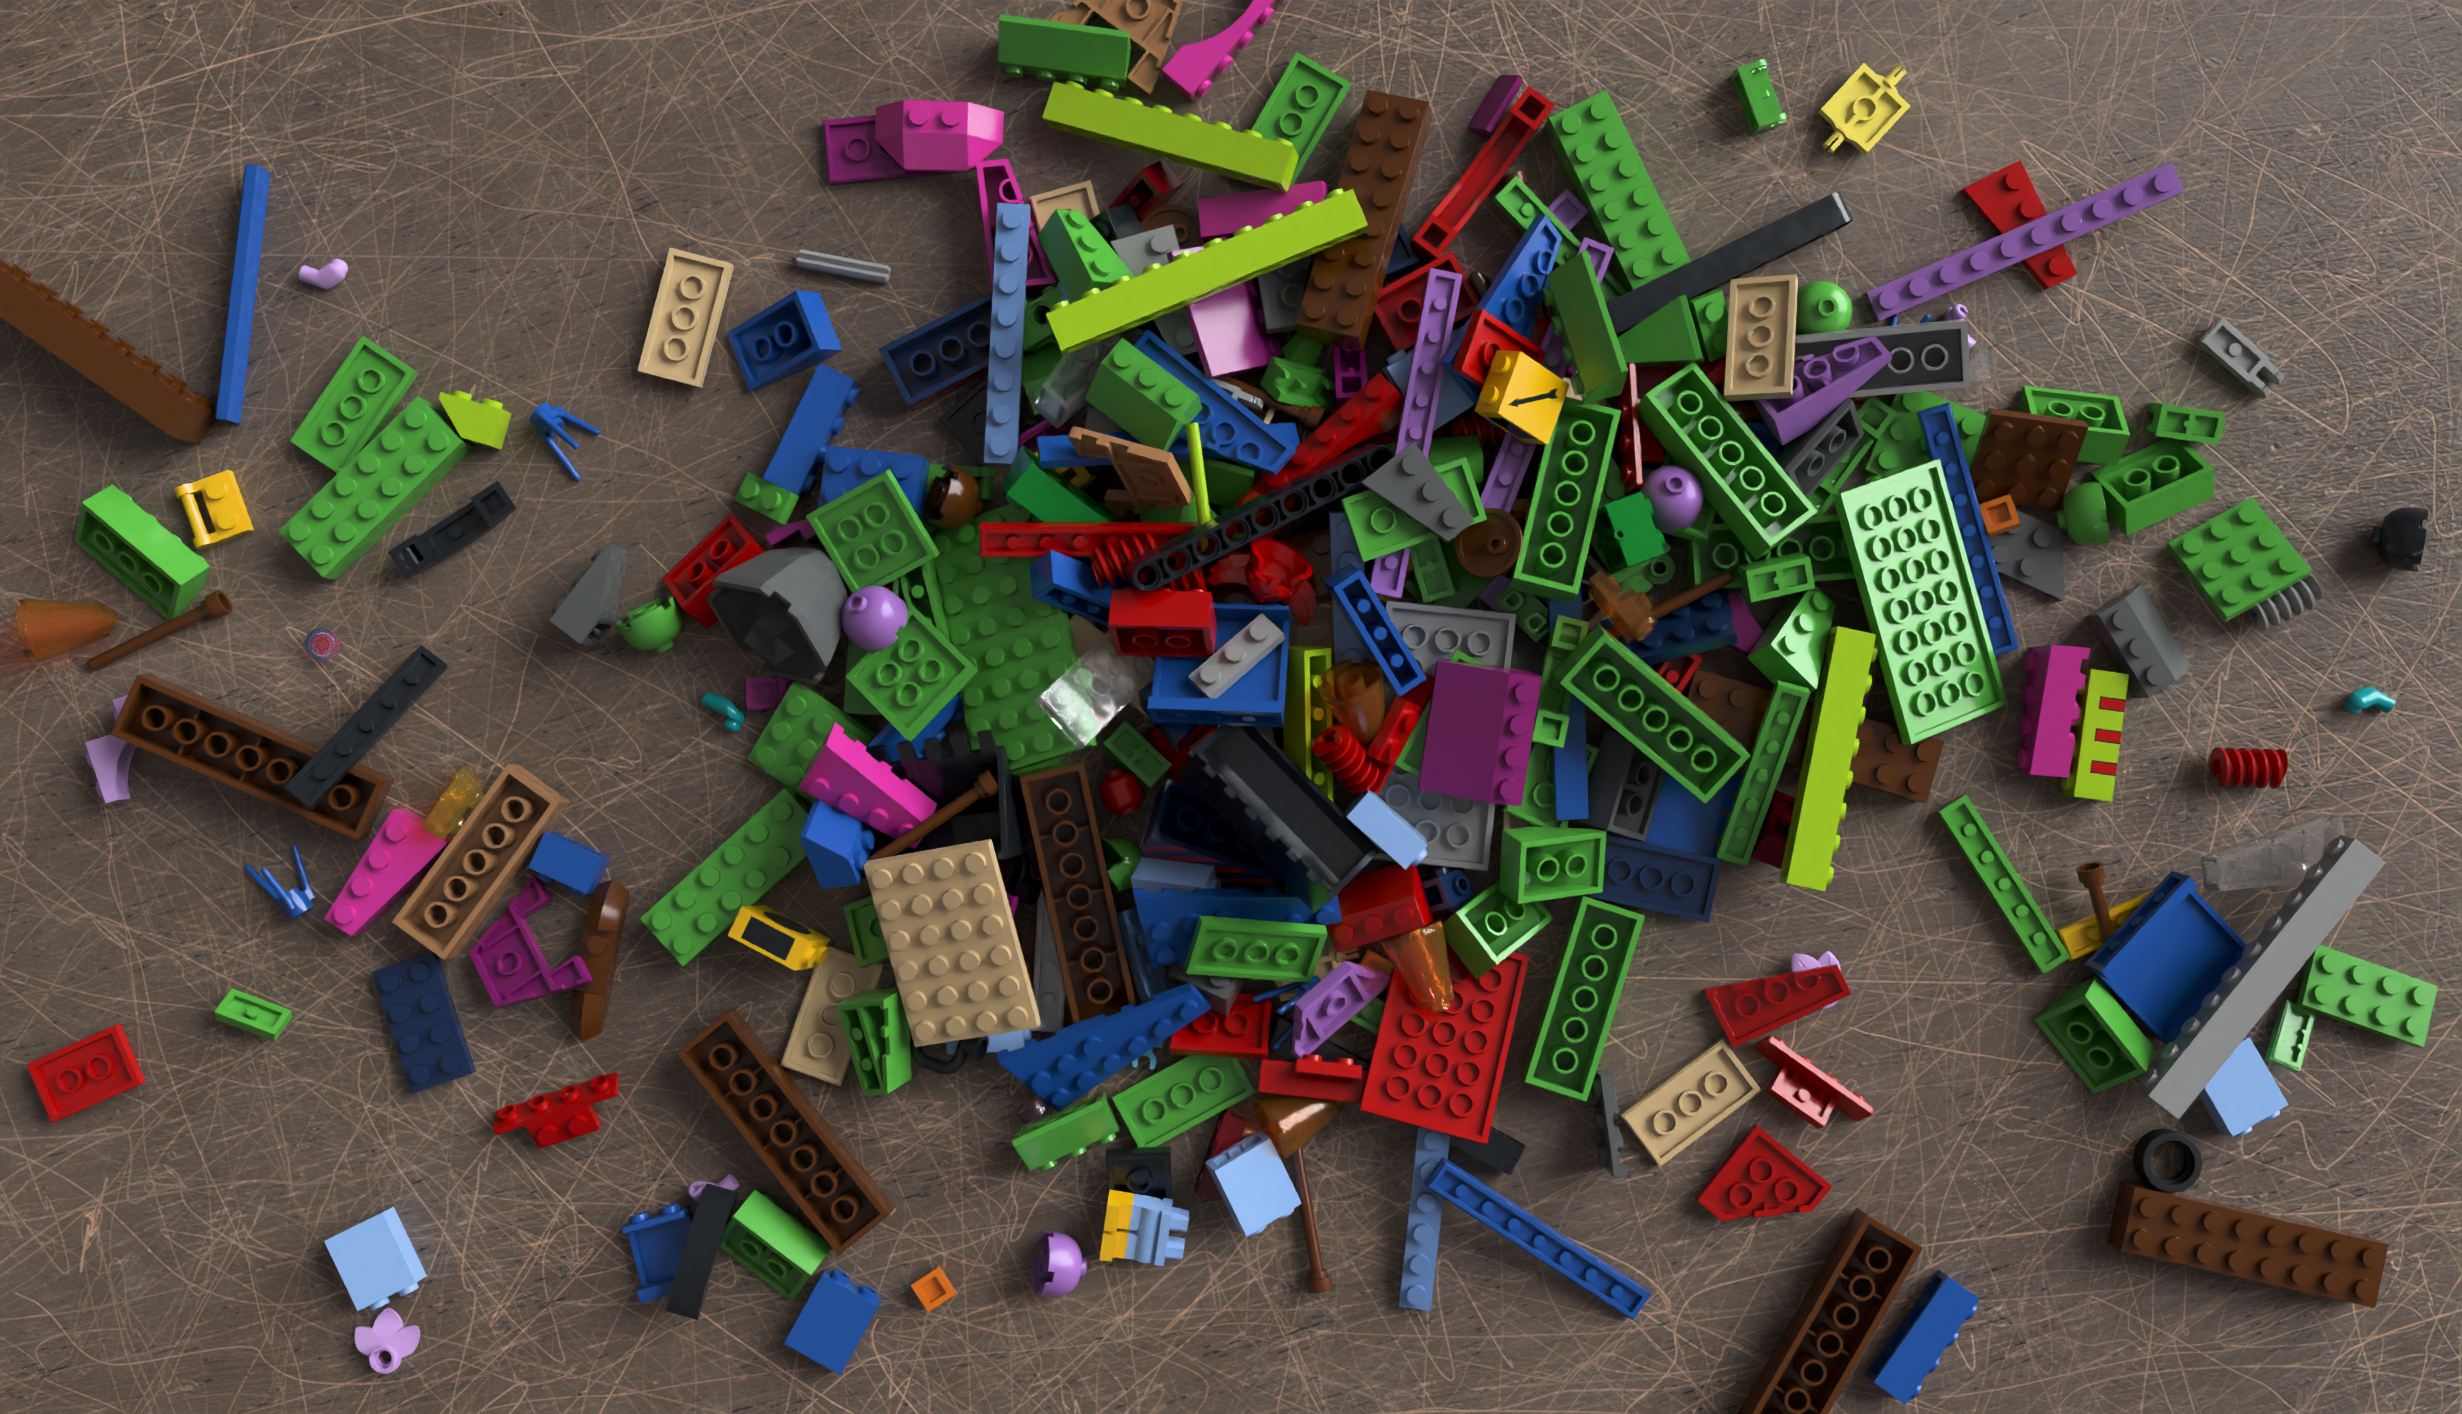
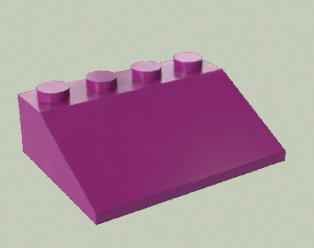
M1200 246L1171 251L1167 253L1169 263L1173 262L1172 258L1184 251L1190 250L1193 254L1204 248ZM1256 278L1184 307L1206 378L1253 377L1267 370L1272 356L1281 358L1282 348L1279 341L1275 338L1274 333L1266 334Z
M1437 660L1417 788L1488 803L1521 806L1542 677L1528 670Z

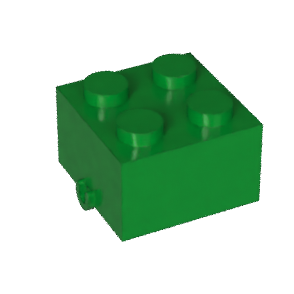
M1642 491L1605 504L1597 511L1594 524L1599 536L1597 545L1600 549L1604 550L1612 574L1665 554L1663 547H1665L1663 534L1660 529H1656L1651 518L1654 515L1653 507L1649 499L1644 498ZM1602 540H1606V541H1607V545H1606V546H1603V545L1601 544V541H1602Z

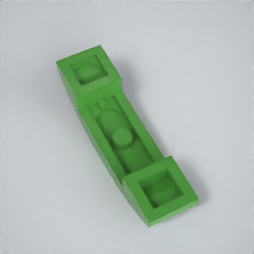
M1868 396L1856 410L1864 436L1808 497L1809 502L1818 511L1815 516H1823L1834 501L1832 495L1839 493V489L1875 440L1879 439L1897 414V412L1876 397Z
M1557 615L1555 618L1540 673L1542 679L1532 742L1560 749L1564 748L1570 716L1567 715L1572 693L1559 683L1554 672L1587 636L1589 622L1562 615Z

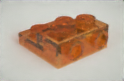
M1601 570L1598 571L1589 580L1588 594L1628 643L1635 638L1641 641L1654 630L1652 626L1656 623L1652 617L1651 609L1653 606L1649 599L1642 592L1637 594L1633 588L1620 595L1619 592L1622 589L1618 582L1611 575L1606 577Z

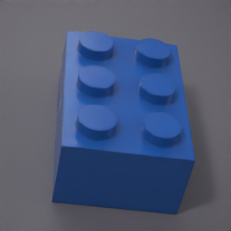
M826 445L818 508L890 469L922 522L930 461L921 455Z

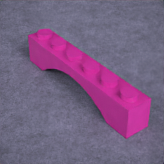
M1253 0L1245 13L1221 33L1198 43L1183 45L1162 69L1163 79L1191 103L1197 96L1203 98L1213 85L1211 80L1218 72L1220 74L1225 73L1234 60L1231 57L1239 48L1244 50L1254 38L1252 32L1258 25L1265 26L1275 13L1273 8L1280 0Z

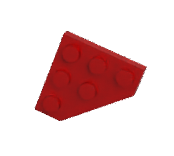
M1754 1124L1695 1199L1721 1221L1735 1220V1218L1752 1216L1756 1218L1780 1215V1213L1812 1212L1833 1186L1759 1126Z

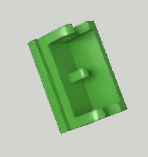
M1765 59L1739 66L1730 76L1752 135L1787 122V116L1785 112L1782 113L1767 73V62Z
M1273 356L1260 383V386L1279 402L1305 407V405L1312 407L1314 405L1324 409L1325 412H1327L1330 403L1322 395L1323 388L1335 389L1333 381L1324 374V369Z
M2150 402L2148 411L2153 413L2154 417L2152 423L2146 424L2147 431L2154 432L2153 436L2219 445L2226 413Z
M1435 537L1412 545L1410 558L1424 603L1457 593L1458 587L1444 541L1439 537Z
M1801 552L1737 566L1738 575L1743 579L1745 586L1741 588L1742 593L1749 598L1751 603L1815 588L1810 556Z
M1126 721L1100 748L1118 767H1122L1124 772H1132L1146 793L1172 766Z

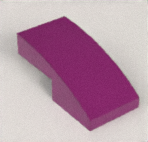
M808 520L787 524L765 534L770 545L777 549L801 534L805 541L809 543L819 539Z
M781 677L744 678L745 710L777 709L795 680ZM800 682L812 690V684Z

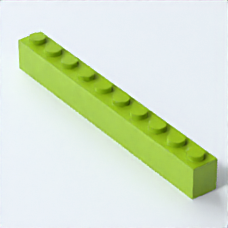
M1342 188L1334 190L1324 196L1325 200L1313 204L1312 201L1304 202L1294 208V213L1283 217L1282 213L1275 214L1264 220L1265 225L1255 229L1252 226L1243 227L1233 233V238L1223 242L1221 238L1211 240L1203 245L1204 249L1193 254L1190 250L1184 251L1172 258L1173 262L1162 267L1160 263L1152 264L1142 270V275L1131 279L1129 275L1114 280L1111 283L1112 287L1100 291L1099 288H1094L1083 293L1081 300L1071 304L1066 300L1051 306V312L1046 313V319L1061 356L1068 355L1365 233L1368 224L1354 190L1350 189L1345 192Z

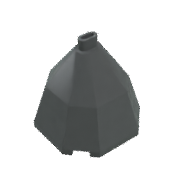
M823 544L769 550L719 574L712 584L714 590L708 595L706 601L735 648L744 655L752 650L766 661L763 669L772 676L817 685L825 674L843 631L841 623L842 608L849 598L848 585Z

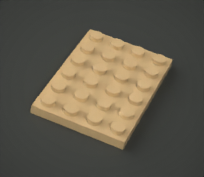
M992 839L869 860L863 865L915 1047L1039 1027L1041 1020Z

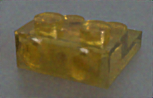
M465 762L462 764L426 813L421 827L443 841L449 833L453 836L457 834L466 821L461 816L468 807L474 810L485 795L481 791L484 782L473 775L475 771L473 767Z

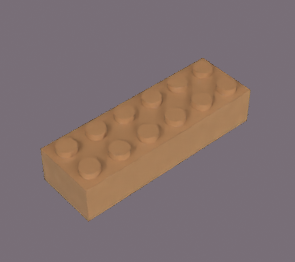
M507 764L392 923L443 960L457 957L538 847L544 832H548L570 801L521 765Z

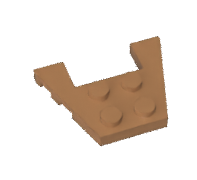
M1076 0L1072 6L1061 13L1055 14L1050 21L1086 25L1091 17L1096 15L1113 29L1129 31L1130 42L1145 53L1127 76V81L1148 97H1151L1183 6V0Z
M1072 427L1068 438L1078 455L1109 458L1127 489L1107 490L1104 501L1113 517H1122L1125 511L1133 510L1134 514L1144 513L1147 507L1152 506L1162 510L1190 504L1193 493L1171 452L1080 427Z

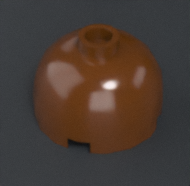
M946 464L941 468L946 471L942 478L935 477L928 492L924 510L930 512L929 519L924 518V522L937 529L952 531L961 529L972 518H977L981 512L983 502L979 500L980 490L977 481L961 468Z

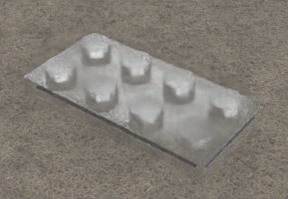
M1108 630L1056 679L1035 702L1080 750L1138 694L1140 689L1153 679L1155 662L1151 657L1116 656L1111 634Z

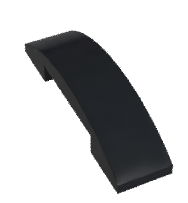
M498 481L470 498L472 502L419 536L413 535L388 552L406 579L430 569L464 549L498 525L516 509V506Z
M709 1183L706 1184L680 1256L667 1304V1312L695 1320L699 1319L708 1291L707 1285L739 1192Z

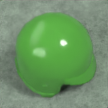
M1100 838L1112 893L1119 894L1122 891L1132 889L1131 876L1141 857H1144L1141 849L1132 841L1124 838Z

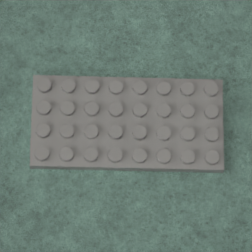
M1386 600V612L1421 670L1433 677L1436 661H1449L1455 649L1487 666L1511 667L1516 614ZM1380 674L1378 675L1372 739L1396 697V694L1388 689ZM1394 765L1381 791L1377 795L1425 837L1427 842L1425 851L1427 854L1419 864L1488 871L1495 803L1418 789L1419 777ZM1363 833L1380 850L1372 859L1395 861Z

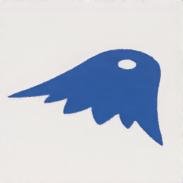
M1666 772L1645 842L1617 833H1611L1615 837L1716 858L1715 851L1717 845L1711 837H1720L1727 818L1719 811L1731 809L1734 798L1728 795L1738 790L1743 773L1733 774L1705 804Z

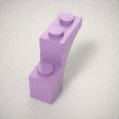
M128 695L113 699L115 721ZM112 735L85 742L87 747L86 759L90 767L95 771L98 780L96 782V789L99 796L104 799L105 804L119 803L131 799L128 787V772L137 746Z

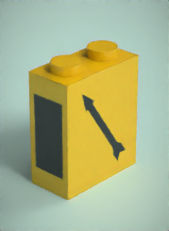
M1497 350L1480 393L1475 412L1524 443L1548 445L1570 384L1521 351Z
M766 905L741 906L728 934L729 937L794 971L817 968L818 965L825 961L829 952L827 945L830 938Z

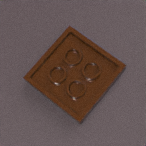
M1989 408L1969 468L1977 500L1988 502L2010 494L2015 506L2052 511L2059 510L2088 430L2086 421Z

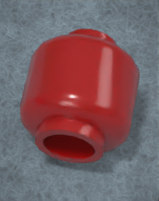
M1121 767L1104 774L1106 780L1099 784L1098 791L1107 812L1116 813L1117 817L1141 808L1140 803L1144 800L1145 794L1139 780L1132 772L1124 773Z

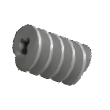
M2310 573L2303 580L2248 609L2247 614L2261 631H2266L2269 628L2268 621L2273 626H2277L2281 622L2280 617L2288 621L2292 618V612L2296 615H2302L2304 607L2308 610H2313L2316 606L2315 599L2319 600L2322 597V590L2315 577Z

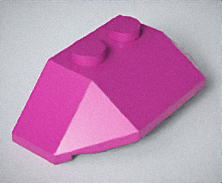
M901 100L876 107L875 140L905 171L969 173L975 168L976 161H984L1003 145L1004 111L970 102Z

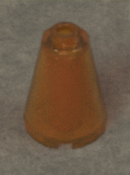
M21 599L19 600L21 605H16L15 609L19 639H25L29 648L22 650L27 660L31 663H38L109 637L113 634V629L118 628L116 612L114 609L109 610L107 604Z
M1362 658L1363 663H1352L1351 659L1343 660L1331 666L1321 676L1322 683L1321 686L1318 685V691L1339 723L1351 732L1364 749H1369L1385 719L1383 673L1377 662L1368 658Z
M1433 920L1425 927L1394 935L1381 941L1383 950L1424 1010L1431 1009L1432 1014L1450 1008L1449 1002L1454 999L1444 925L1441 920Z
M1277 1094L1260 1098L1259 1101L1254 1103L1258 1120L1262 1128L1266 1127L1270 1135L1269 1138L1281 1159L1292 1156L1345 1109L1344 1102Z

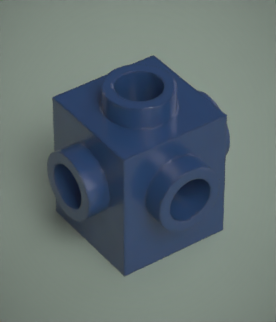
M1442 866L1430 871L1432 877L1421 881L1432 913L1444 910L1445 914L1455 912L1463 908L1462 902L1474 897L1463 868L1450 870L1449 867Z

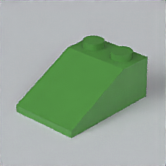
M1532 826L1502 830L1499 891L1517 904L1603 892L1607 831L1604 829Z
M1498 880L1437 927V929L1477 980L1554 920V918L1540 901L1517 904L1499 891Z

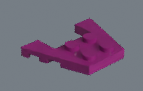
M535 875L527 881V887L519 897L515 896L508 904L509 909L499 922L495 921L469 952L497 1008L509 1007L594 982L580 956H573L551 971L526 922L528 917L552 902L543 881Z

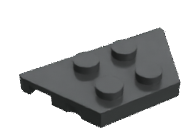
M2016 510L2021 527L1989 537L1987 533L1999 575L2057 601L2064 600L2065 582L2061 529Z

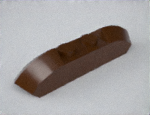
M613 879L598 884L595 889L586 919L579 954L594 980L591 984L573 988L569 1028L581 1041L601 1034L607 1016L629 903V890Z

